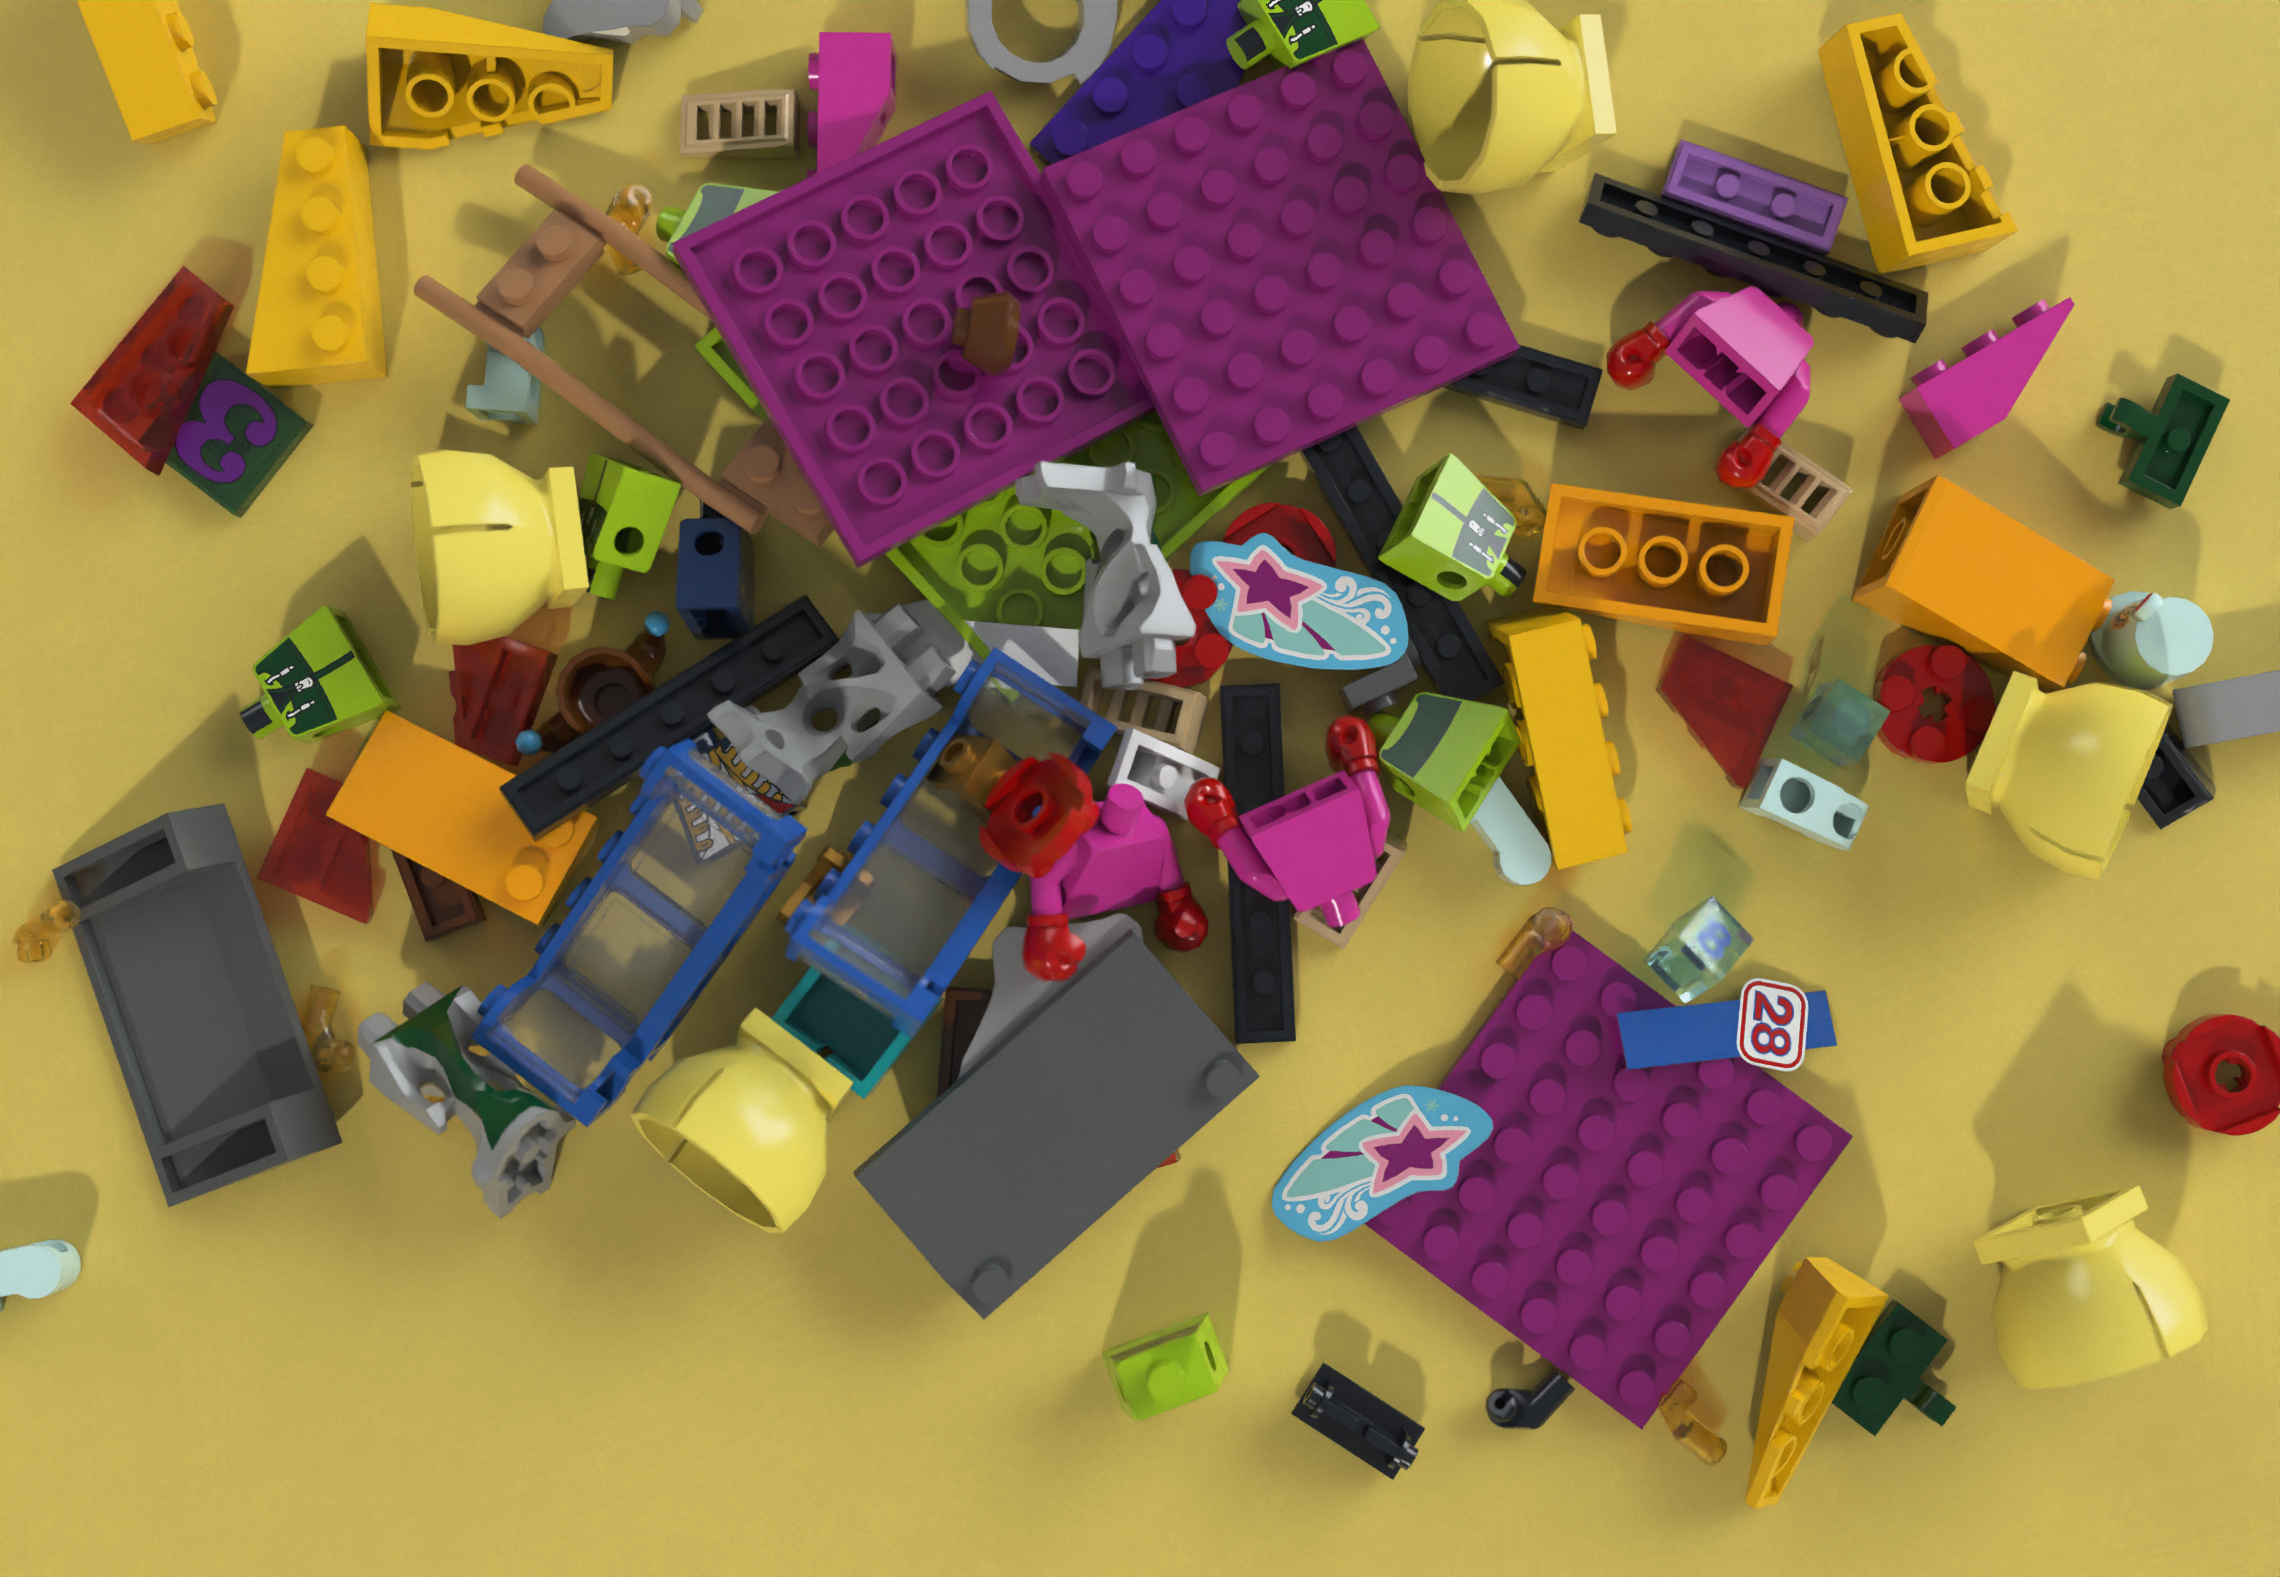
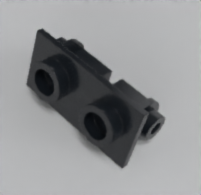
M1324 1362L1291 1412L1292 1415L1392 1480L1400 1468L1407 1470L1415 1460L1418 1449L1414 1446L1425 1430V1427Z

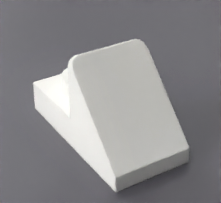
M1126 728L1107 786L1110 789L1115 784L1124 783L1132 785L1142 793L1144 803L1189 822L1184 800L1190 785L1200 778L1212 777L1217 780L1221 768L1136 729Z

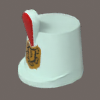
M2131 591L2109 598L2112 600V607L2108 617L2102 626L2095 632L2091 631L2088 637L2093 657L2113 680L2125 687L2150 690L2183 677L2202 665L2212 650L2214 633L2208 616L2198 605L2191 601L2175 597L2162 598L2154 592Z

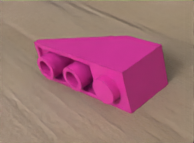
M819 32V53H810L808 60L810 89L818 90V111H809L807 118L808 144L810 148H817V169H808L806 179L877 145L896 110V49L891 33Z
M2070 297L2052 308L2048 306L2045 299L2037 302L2012 318L2017 327L2015 330L1999 338L1995 330L1992 329L1962 347L1961 349L1967 358L1948 368L1944 360L1941 359L1911 377L1916 388L1900 398L1899 401L1935 460L2007 417L2075 304Z

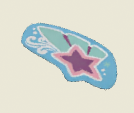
M1267 533L1255 535L1242 546L1217 541H1203L1195 544L1191 550V576L1197 574L1207 576L1217 587L1218 594L1215 603L1205 610L1208 617L1227 641L1244 651L1285 664L1336 670H1359L1391 665L1402 657L1408 646L1406 615L1397 594L1383 582L1364 575L1303 560L1289 553L1273 536Z
M1405 1085L1380 1093L1359 1104L1330 1125L1292 1162L1273 1191L1272 1208L1275 1216L1289 1229L1305 1238L1317 1242L1331 1241L1352 1232L1405 1197L1417 1192L1444 1191L1452 1188L1457 1181L1459 1161L1489 1138L1493 1130L1492 1119L1477 1104L1439 1089Z

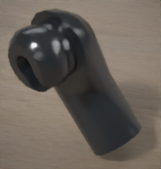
M1552 1368L1533 1390L1495 1389L1486 1399V1411L1492 1423L1506 1429H1538L1544 1425L1574 1392L1575 1388Z

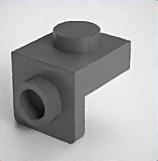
M1409 635L1406 651L1396 662L1340 689L1338 693L1348 713L1361 707L1366 717L1382 711L1399 702L1395 691L1412 684L1418 679L1414 668L1421 665V660Z

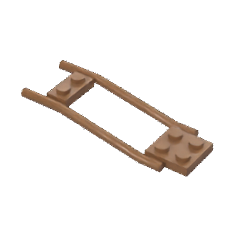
M528 164L521 166L515 175V184L556 211L553 210L481 290L476 296L478 302L475 306L428 275L422 276L416 282L414 295L509 357L674 481L681 483V486L705 504L752 535L761 530L767 515L770 514L818 547H821L834 531V528L769 417L720 473L722 478L717 483L523 339V337L530 338L605 253L603 247L606 243L707 318L712 319L679 266L622 224Z

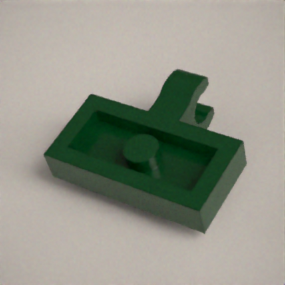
M2177 373L2166 378L2151 412L2137 403L2122 397L2118 398L2116 405L2106 403L2095 425L2113 435L2137 441L2118 484L2169 509L2181 506L2230 399Z
M1892 1299L1874 1323L1832 1404L1873 1436H1876L1903 1399L1929 1419L1943 1426L1957 1407L1922 1382L1919 1377L1947 1342V1339L1902 1304Z

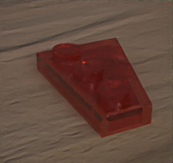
M183 266L70 404L145 469L160 476L235 306L200 277Z

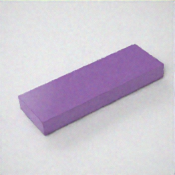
M1682 139L1676 147L1660 196L1825 256L1830 253L1848 201V197Z

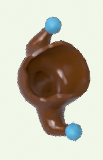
M659 611L647 614L644 621V628L646 630L637 635L624 651L603 646L586 649L571 658L561 671L556 687L559 711L550 719L544 721L536 731L526 730L520 732L515 740L517 750L525 756L537 754L539 751L554 753L656 689L654 676L666 654L665 633L668 632L670 626V619L667 615Z

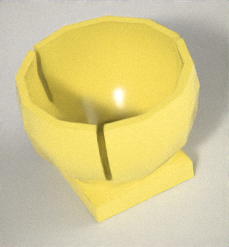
M1446 0L1436 5L1420 28L1423 35L1417 36L1408 75V127L1426 161L1424 162L1426 176L1437 189L1470 195L1525 185L1538 172H1556L1617 134L1601 15L1579 14L1557 30L1526 0Z
M442 449L412 455L410 494L415 561L423 613L429 637L435 644L471 645L507 636L542 607L546 601L548 609L570 608L589 588L574 466L548 468L542 479L534 480L493 455L486 453Z
M2013 671L1965 782L1968 806L1991 815L1994 808L1999 807L2027 851L2066 873L2099 880L2114 853L2130 817L2131 811L2125 810L2126 804L2134 806L2164 733L2173 704L2145 690L2104 682H2093L2045 694L2038 689V679Z
M755 1007L740 1025L734 1045L678 1060L646 1088L630 1115L638 1132L662 1158L667 1159L681 1138H685L668 1163L702 1192L751 1224L769 1233H784L807 1210L826 1175L827 1125L841 1109L854 1082Z
M2140 1185L2030 1208L1973 1241L1982 1265L1999 1261L2004 1265L1991 1310V1317L1999 1355L2015 1384L2027 1389L2054 1388L2116 1376L2162 1360L2153 1329L2156 1331L2163 1357H2171L2199 1342L2209 1329L2202 1297L2180 1259L2134 1227L2133 1219L2148 1209ZM2145 1309L2149 1315L2150 1321L2146 1315Z

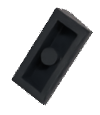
M2168 722L2137 798L2160 830L2213 800L2216 791L2210 778L2187 748L2184 749L2183 742Z

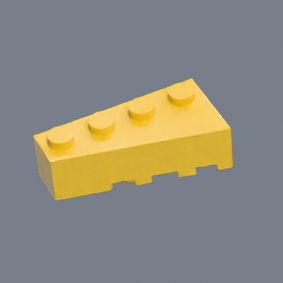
M76 0L132 141L151 145L217 123L212 106L217 105V98L209 78L203 70L199 69L192 48L194 47L193 35L187 21L181 14L177 0Z
M1901 12L1845 24L1817 50L1878 275L1983 252L2019 231L2009 212L2002 215L1989 190L1994 184L1984 165H1975L1960 137V134L1965 130L1955 111L1949 113L1945 109L1933 87L1938 80Z
M345 125L284 132L246 375L269 389L387 377L367 149Z
M1550 606L1485 621L1490 642L1495 640L1503 642L1507 662L1503 663L1502 668L1498 669L1505 682L1501 687L1503 693H1507L1511 707L1514 710H1520L1522 719L1514 721L1521 739L1517 750L1525 767L1534 765L1536 776L1527 777L1526 785L1537 829L1551 851V864L1557 870L1628 853L1624 834L1632 832V822L1624 798L1617 799L1613 777L1620 775V762L1614 743L1611 740L1605 741L1601 719L1609 716V709L1601 683H1593L1589 661L1597 658V650L1589 624L1582 625L1581 619L1563 609Z

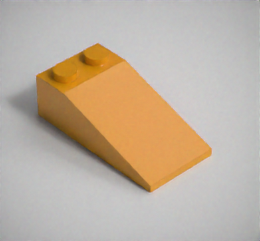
M1551 483L1532 603L1698 636L1767 646L1777 637L1795 517Z
M387 710L384 712L325 814L541 928H544L601 825L598 817L583 811L535 842L499 790L500 786L517 775Z

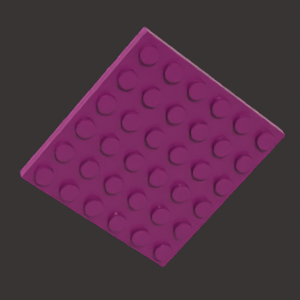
M1364 39L1326 55L1316 57L1293 69H1289L1287 66L1043 168L1041 179L1199 497L1513 356L1520 348L1440 189H1437L1426 176L1424 165L1426 161Z
M992 91L984 93L673 242V255L857 568L1015 486V480L1023 476L1035 474V464L1039 462L1058 463L1156 411L1041 179V173ZM1006 291L1010 292L1021 304L1018 338L1009 370L997 376H990L960 357L961 346L951 344L952 325L956 308L968 309L971 297Z
M1557 922L1436 1088L1465 1098L1481 1107L1492 1119L1493 1130L1489 1138L1459 1161L1457 1181L1452 1188L1444 1191H1423L1412 1194L1364 1224L1637 1427L1643 1429L1853 1136L1760 1067L1747 1063L1742 1057L1627 1070L1617 1013L1677 1006L1564 923Z

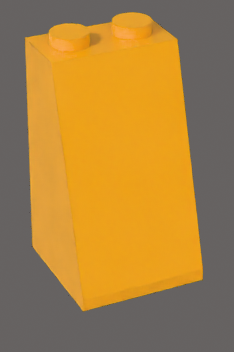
M1936 475L1900 496L1851 601L1942 645H1954L1975 661L2008 677H2011L2013 671L2038 679V689L2046 693L2065 688L2066 684L2071 685L2080 675L2087 660V654L2082 651L2091 631H2097L2110 613L2112 600L2107 597L2115 579L1953 482Z

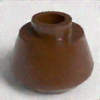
M1005 291L971 297L968 309L957 307L952 325L951 344L961 346L960 357L990 376H997L1009 370L1018 338L1021 304L1010 292Z

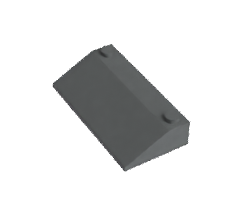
M224 803L166 813L52 870L168 1207L343 1143Z
M1130 929L853 1173L855 1178L945 1282L985 1319L1260 1076Z

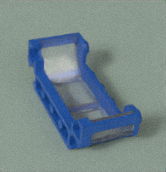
M995 647L982 665L973 659L963 671L953 688L954 691L962 696L952 717L941 732L931 727L912 755L914 759L919 761V764L910 777L906 778L899 773L892 781L880 800V804L886 807L887 810L877 824L874 825L866 820L859 828L846 849L854 857L843 873L832 868L812 898L817 902L813 904L804 899L784 929L785 932L792 936L785 953L786 957L794 962L798 958L847 989L893 1020L891 1025L910 1038L914 1037L928 1014L933 1010L1023 874V872L1008 870L985 852L980 842L979 829L980 824L986 829L988 827L955 791L937 789L928 782L927 776L937 763L943 748L957 734L994 738L1017 763L1030 756H1033L1040 762L1047 758L1052 759L1048 753H1059L1067 757L1087 775L1117 729L1115 725ZM1041 805L1036 807L1035 810L1032 812V815L1034 817L1040 811Z
M689 738L668 749L664 746L658 747L646 760L639 772V776L645 782L642 785L641 793L629 809V812L635 818L625 832L618 830L602 847L597 859L603 865L593 879L589 876L586 877L570 894L565 905L571 909V912L562 925L559 923L553 924L538 941L534 951L540 957L528 975L512 984L509 988L502 984L497 985L484 999L477 1011L484 1018L470 1037L586 1127L595 1122L617 1102L625 1092V1087L646 1060L652 1061L668 1042L793 865L797 856L793 850L804 839L808 830L787 814L782 817L696 751L698 745Z

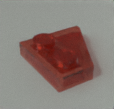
M1685 634L1679 638L1656 687V691L1672 712L1678 713L1687 724V731L1702 749L1706 748L1726 773L1725 779L1736 789L1742 790L1746 788L1793 685Z
M506 636L471 645H453L455 670L449 671L451 695L456 702V712L453 716L455 745L518 767L523 754L517 750L515 740L520 732L532 730L558 655Z
M306 768L257 879L359 922L368 924L374 915L370 838L325 815L344 782L315 769Z

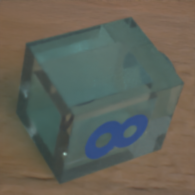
M1836 679L1818 687L1789 735L1837 766L1858 763L1891 711L1841 679Z
M1712 895L1679 917L1643 960L1684 1003H1687L1721 982L1753 942L1754 938Z

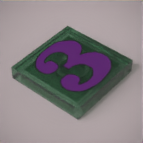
M214 350L141 444L231 514L242 518L314 425Z

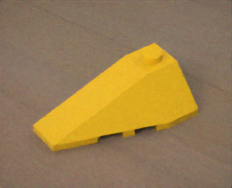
M370 3L366 29L369 145L431 150L449 146L451 139L483 133L484 137L503 134L505 127L532 121L549 124L612 110L613 49L435 8Z
M1805 1257L1803 1262H1797L1786 1275L1781 1287V1291L1786 1295L1777 1310L1745 1503L1754 1509L1775 1505L1780 1500L1889 1297L1888 1294L1827 1257Z

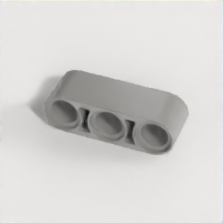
M2280 670L2172 690L2184 749L2280 731Z

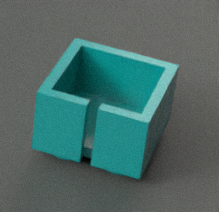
M842 926L839 929V934L913 981L920 980L851 926ZM826 946L828 950L832 951L833 953H835L851 965L855 966L856 968H858L859 970H861L877 982L881 983L882 985H884L885 987H887L888 989H890L891 991L905 999V997L900 992H898L897 990H895L879 978L875 977L874 975H872L856 963L852 962L851 960H849L848 958H846L830 946ZM814 962L771 1019L817 1055L822 1052L825 1046L833 1050L835 1053L828 1055L825 1061L854 1082L851 1090L865 1099L874 1092L943 1002L944 998L941 996L913 1038H910L891 1025L895 1017L888 1009ZM907 980L915 987V982Z

